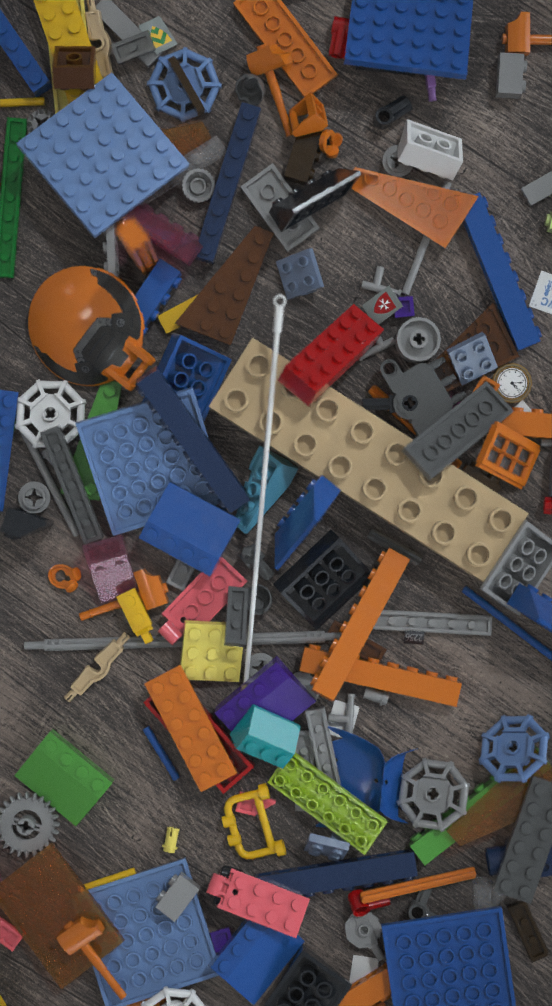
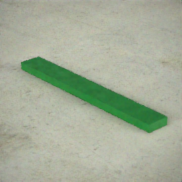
M7 117L0 193V278L14 279L25 160V155L20 151L16 143L27 136V119Z

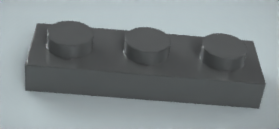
M228 587L225 646L245 647L249 588Z

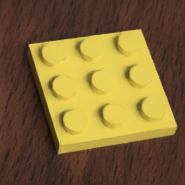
M185 620L180 664L189 680L239 682L243 647L224 645L226 622Z

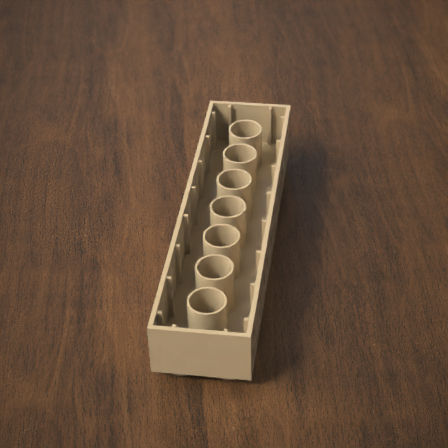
M252 338L212 400L209 408L265 444L273 350ZM278 354L270 448L315 477L320 478L321 475L324 476L348 498L472 577L484 582L529 513L452 464L428 481L402 452V449L413 439L331 387L308 407L277 380L284 367L290 362Z

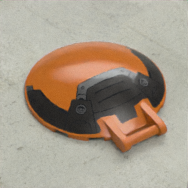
M88 266L69 267L50 276L35 293L28 315L30 340L41 362L59 378L81 386H98L116 380L127 390L133 391L136 387V379L142 376L149 365L152 366L156 361L151 354L142 348L143 330L145 327L143 313H141L137 303L138 300L131 289L114 274L101 268ZM138 358L142 359L143 361L131 377L125 376Z

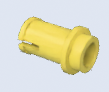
M167 827L165 843L162 844L164 852L175 853V850L178 849L176 843L179 828Z

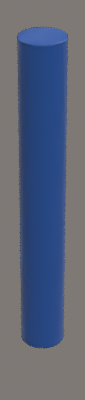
M150 726L145 727L143 732L173 781L180 778V775Z

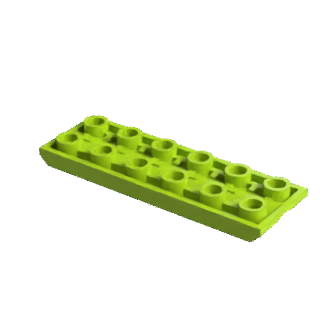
M296 752L283 769L277 767L267 782L364 855H366L388 822L384 817Z

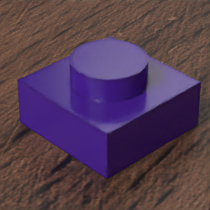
M413 296L397 297L403 307L394 313V319L414 317Z
M229 927L210 932L215 953L219 952L230 939L231 932Z

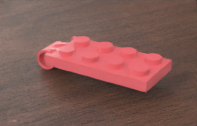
M222 557L211 576L201 572L165 609L161 615L166 617L168 621L159 629L158 633L173 646L183 636L184 623L181 622V618L185 617L186 620L211 621L227 604L228 587H243L248 581Z
M232 868L229 878L213 873L206 891L210 895L221 898L217 908L294 938L298 935L310 901L309 898ZM234 889L237 890V894H236V895H233V893H232V891H233Z

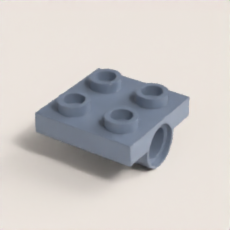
M313 248L276 261L287 300L316 292L317 289L324 287Z
M483 332L447 349L461 385L498 368L486 335Z
M310 833L305 843L304 851H308V854L312 856L324 855L328 856L329 860L339 861L344 859L349 850L350 843L346 842L336 833H331L330 838Z

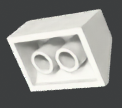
M407 119L398 146V161L404 165L419 168L423 172H430L441 178L453 180L463 163L462 139Z

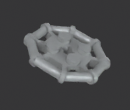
M422 758V761L405 774L402 773L397 806L401 807L414 828L421 827L444 832L448 826L467 814L466 806L471 786L455 767L454 762ZM429 767L444 769L442 774L430 773ZM425 769L426 774L417 781L411 779ZM451 773L459 785L452 786L446 778L447 775ZM411 783L414 785L412 797L407 798L408 786ZM433 789H436V792L439 793L438 797H435L434 800H431V796H428V792H432ZM461 790L459 805L456 806L453 804L454 792ZM414 802L420 810L418 816L408 805L409 803ZM450 807L456 810L442 821V813L446 812ZM424 814L435 815L438 822L422 820Z

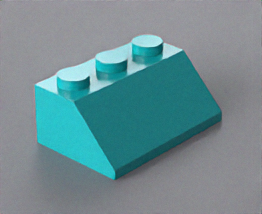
M253 704L232 730L230 736L237 750L283 769L295 754L301 727L293 721Z

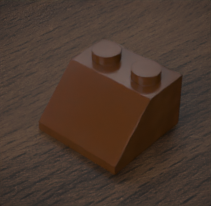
M55 46L52 64L54 89H95L96 46Z

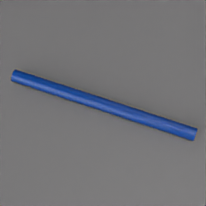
M468 586L462 589V593L552 661V651Z

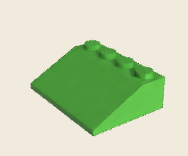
M54 729L48 733L14 775L33 792H36L38 796H44V801H51L50 806L55 807L56 811L75 826L78 825L114 781L110 775Z

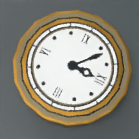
M505 364L498 368L493 375L492 380L500 384L496 392L506 403L520 402L531 391V376L527 369L519 364Z

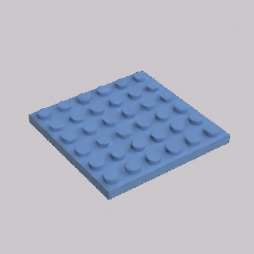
M112 72L95 84V89L87 90L16 143L20 151L94 238L98 237L189 167V162Z
M193 387L177 391L176 393L208 437ZM149 400L76 422V427L113 536L144 527L169 482L178 485L213 505L219 504L217 494H212L207 488V480L204 477L200 478L196 473L194 462H189L183 454L185 450L181 444L177 446L171 438L173 433L169 428L166 430L160 423V415L157 412L154 414L147 404L150 402Z
M186 857L71 894L78 919L83 916L90 920L100 919L104 926L103 933L89 942V944L127 994L125 998L120 1000L103 976L93 966L105 1006H127L151 998L163 990L165 986L179 989L219 976L208 967L217 954L213 947L198 894L194 896L175 922L156 908L158 901L155 899L162 890L167 891L170 887L168 882L174 874L179 875L182 871L193 880Z

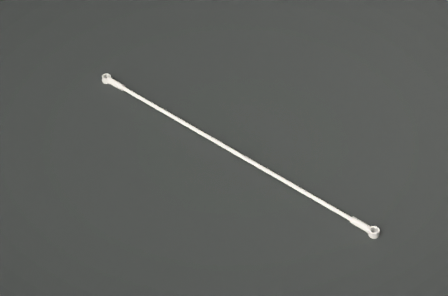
M281 294L276 295L274 298V344L243 683L249 679L279 335L282 330L283 308L286 304V298ZM278 297H282L284 299V303L282 305H278L276 303V299Z

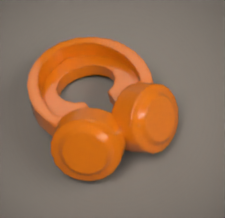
M325 129L319 138L321 152L326 154L328 158H336L339 154L338 147L343 142L342 135L335 133L333 130ZM330 137V145L327 146V139Z
M57 564L50 568L48 578L55 587L66 589L68 593H71L78 588L77 581L81 579V571L78 567L71 568L68 565ZM59 570H63L65 575L69 576L71 580L59 582L56 579V573Z

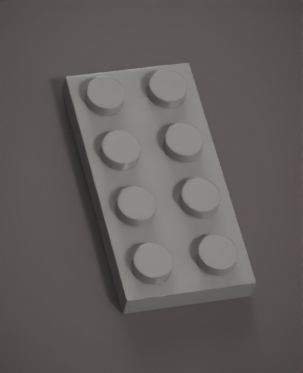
M273 163L240 186L287 253L320 229L312 216H309L287 230L280 231L269 211L275 200L281 197L282 199L289 197L288 194L293 190Z

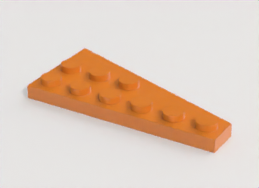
M355 167L353 169L360 171L362 175L351 189L444 248H447L479 197Z

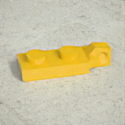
M136 588L118 595L116 598L137 637L141 635L145 644L152 642L154 639L150 630L153 629V623Z

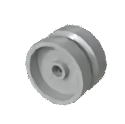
M422 317L411 318L403 323L395 337L396 351L400 357L409 363L415 364L426 362L432 358L438 351L441 342L440 331L435 323ZM415 338H419L421 340V343L419 345H417L416 341H413Z

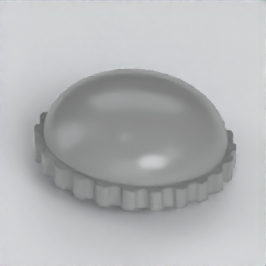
M194 168L183 177L182 191H184L186 198L198 203L211 198L216 186L211 173H208L203 168Z

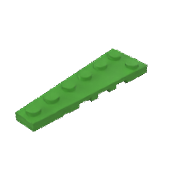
M111 381L100 385L88 418L118 410L122 390L120 383ZM80 439L73 459L89 499L100 501V496Z

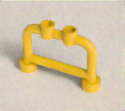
M267 783L259 784L256 790L229 797L224 805L225 816H222V823L224 828L229 827L231 833L227 835L228 844L230 847L234 846L237 854L247 860L277 853L278 857L286 855L283 839L274 841L262 801L270 799ZM254 799L268 847L248 852L243 848L232 806L238 802Z

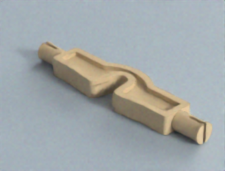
M86 0L88 12H85L88 37L91 41L101 40L102 42L101 47L96 48V60L102 78H105L111 72L113 73L110 60L111 39L104 30L101 11L96 9L95 1Z
M124 632L117 641L113 639L95 656L94 660L101 667L99 670L89 665L85 666L80 675L71 684V690L64 696L66 700L68 699V702H71L77 694L81 696L93 682H97L107 675L111 663L123 651V645L130 639L129 635L126 636L127 633Z

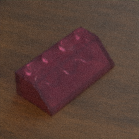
M146 203L144 205L139 204L121 218L122 221L127 218L129 220L134 218L153 244L188 266L192 264L203 248L198 242L200 239L198 236L190 231L188 234L185 233L181 225L176 222L171 224L168 222L169 218L162 213L155 214L154 209Z

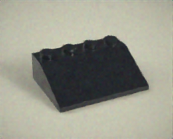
M337 168L331 171L329 169L321 175L322 178L318 180L312 179L301 190L296 188L288 194L289 197L285 199L281 197L272 203L269 214L280 231L283 232L347 195L362 174L358 170Z
M331 529L276 580L273 585L318 630L370 581L368 576L371 571Z
M302 944L259 1006H338L352 987V984L320 956Z

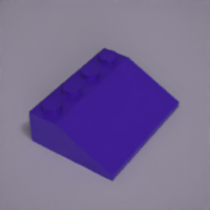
M276 656L221 701L215 708V714L232 731L253 704L293 721L315 703L316 699Z

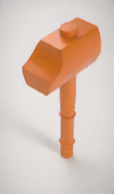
M520 12L515 21L505 26V34H502V44H505V53L524 54L525 57L530 54V45H552V35L530 34V12Z
M265 44L256 47L257 51L246 55L247 64L251 74L257 76L265 74L286 137L293 135L291 123L274 70L293 63L292 54L283 51L277 44L267 47Z
M145 568L133 572L139 588L138 594L146 610L169 603L166 594L169 592L166 582H162L160 575L150 574ZM118 600L81 612L79 617L83 621L109 611H114L121 608Z
M81 916L74 922L70 920L64 924V929L58 933L56 938L65 952L72 955L81 949L120 1000L125 998L127 994L122 989L121 984L115 980L101 958L89 944V942L97 938L104 931V926L100 919L90 920Z

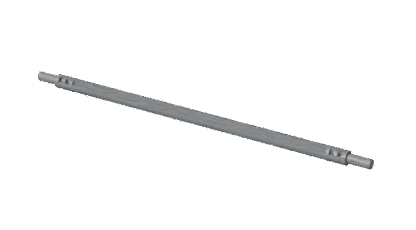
M342 632L253 633L252 645L325 643V641H332L335 638L339 640ZM246 633V642H245V645H247V636H248V633ZM141 636L130 637L123 645V649L182 647L183 636L173 646L163 636H152L154 640L148 644L144 643ZM119 637L44 639V641L24 642V649H44V651L104 649L113 639L117 641Z

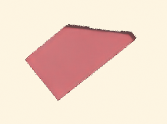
M254 799L237 803L235 812L252 816L258 815ZM276 799L262 800L265 809L276 803Z

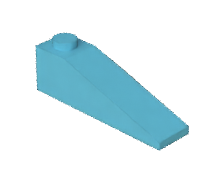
M259 446L250 463L249 470H251L249 481H245L244 484L250 500L239 507L236 513V517L241 519L238 528L245 534H248L258 522L264 447ZM270 450L264 514L289 487L298 471V468L287 459Z

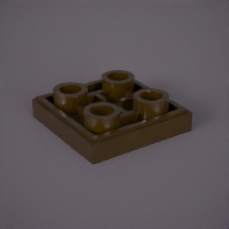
M474 461L471 463L465 462L462 467L464 472L494 492H499L501 489L499 478L490 473L487 475L483 473L482 469L477 467Z

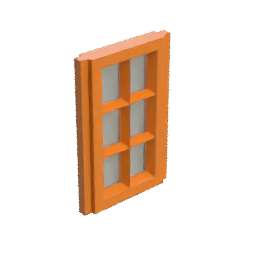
M495 421L494 425H491L477 457L476 466L522 490L540 453L541 446Z

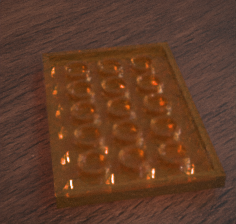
M53 843L45 847L0 883L1 909L61 989L93 966L81 949L69 955L61 947L56 937L64 929V924L70 920L74 922L81 916L90 920L100 919L104 926V931L97 938L89 942V944L101 959L125 941Z

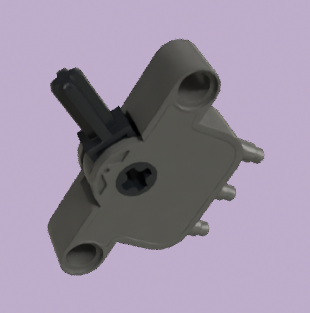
M444 357L436 359L429 364L420 363L402 373L394 360L387 359L381 363L379 372L392 394H389V398H363L361 407L366 410H389V413H395L399 418L408 420L418 437L433 423L448 413L453 405L462 401L467 395L462 391L450 398L444 387L456 380V376L452 374L440 380L434 371L446 362ZM385 364H391L394 367L392 374L384 372L383 366ZM408 398H410L411 402H414V405L411 406V409H408V406L404 405V402H406Z

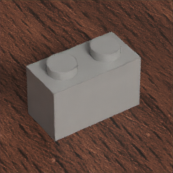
M500 52L497 60L495 97L519 99L522 93H525L526 80H523V73L527 71V61L524 60V54Z
M182 871L179 875H173L168 882L170 887L166 892L162 890L155 899L158 901L156 908L174 922L200 890V885Z

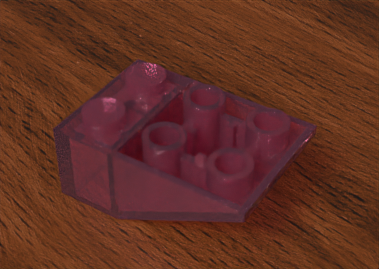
M123 534L82 546L101 603L117 599L118 595L133 588H136L137 592H139Z

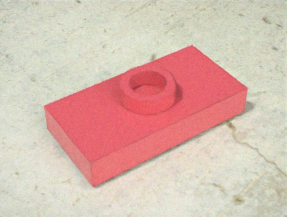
M0 916V943L13 952L25 933Z

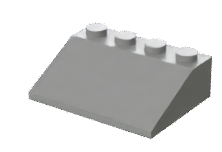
M524 520L480 589L502 606L520 616L521 613L509 606L507 602L519 583L526 587L528 584L535 588L539 587L552 567V539Z

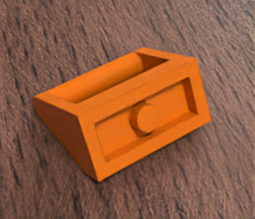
M311 92L289 110L292 133L295 137L323 131L329 126L324 104ZM308 114L309 116L299 124L298 116Z

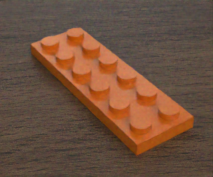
M236 0L233 2L234 7L262 44H265L266 47L277 44L283 51L292 54L293 63L281 68L303 97L310 92L312 94L316 93L337 77L336 71L282 0Z
M181 664L144 683L200 792L237 774Z

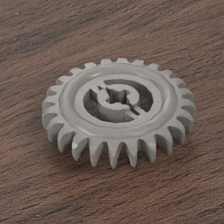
M26 791L23 797L18 792L17 799L14 796H10L11 803L3 801L6 808L0 807V812L2 813L0 814V834L2 835L0 842L5 841L3 849L8 846L11 847L10 854L17 850V857L22 852H24L25 858H28L30 852L36 857L37 850L43 854V846L50 849L49 841H56L52 834H59V831L54 828L60 825L59 822L54 821L59 815L52 814L56 808H49L48 806L51 801L44 803V796L37 799L36 792L30 797L29 792ZM23 810H31L40 817L42 824L37 823L32 815H24L21 818H17L15 815ZM25 821H27L28 825L30 826L28 829H25ZM13 825H16L17 831L21 835L27 836L33 831H38L39 834L30 839L22 838L16 834Z

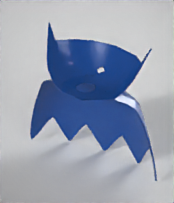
M328 726L327 728L342 737L332 741L335 758L338 760L336 763L341 782L340 785L377 813L381 811L390 819L407 823L398 817L397 801L399 800L405 755L416 749L398 754L385 763L383 755L377 746L357 735ZM321 822L316 824V827H326Z

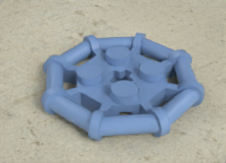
M183 47L182 50L163 57L159 56L154 71L147 81L156 110L181 120V122L198 116L194 109L186 112V106L191 103L184 90L178 86L180 83L168 64V59L174 56L177 60L183 58L180 66L205 109L204 113L209 114L218 91L222 88V83L219 82L212 63L213 60L189 50L188 47ZM187 58L196 61L201 65L199 67H193L189 63H187ZM165 67L168 70L166 77L163 81L158 80ZM204 69L207 70L211 82L204 81L201 73ZM158 86H162L165 89L167 97L164 100L161 98ZM205 88H211L204 102L201 99ZM172 101L177 105H181V111L167 106V104Z
M502 715L498 722L481 735L482 746L481 755L478 759L479 764L483 765L498 783L502 781L525 783L530 776L548 762L546 757L548 739L550 738L549 733L539 726L532 715ZM509 724H521V726L509 727ZM504 727L503 733L500 736L494 737ZM530 727L537 735L531 737L526 732L527 728ZM540 741L539 754L537 755L534 754V744ZM490 742H493L492 753H489ZM513 744H516L517 750L514 752L509 750V747H513ZM531 759L536 760L525 771L523 770V766L528 765ZM491 760H498L501 764L499 769L491 763ZM507 768H517L518 773H505Z

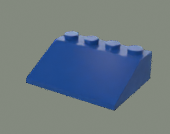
M173 333L158 368L175 392L193 387L204 422L210 410L209 405L216 396L232 359L181 334ZM144 396V399H143L142 402L148 401V399H147L146 396Z
M322 475L317 481L313 479L306 489L309 491L307 494L303 491L296 500L299 504L297 506L293 504L287 512L289 517L284 516L277 524L280 527L275 533V569L277 570L280 569L312 530L341 491Z
M169 482L147 520L139 539L211 576L217 568L241 519Z
M519 583L507 604L552 633V598L544 593L540 596L537 594L539 590L530 584L526 587Z
M245 919L209 963L208 967L251 1004L255 1005L305 941L299 935L294 938Z

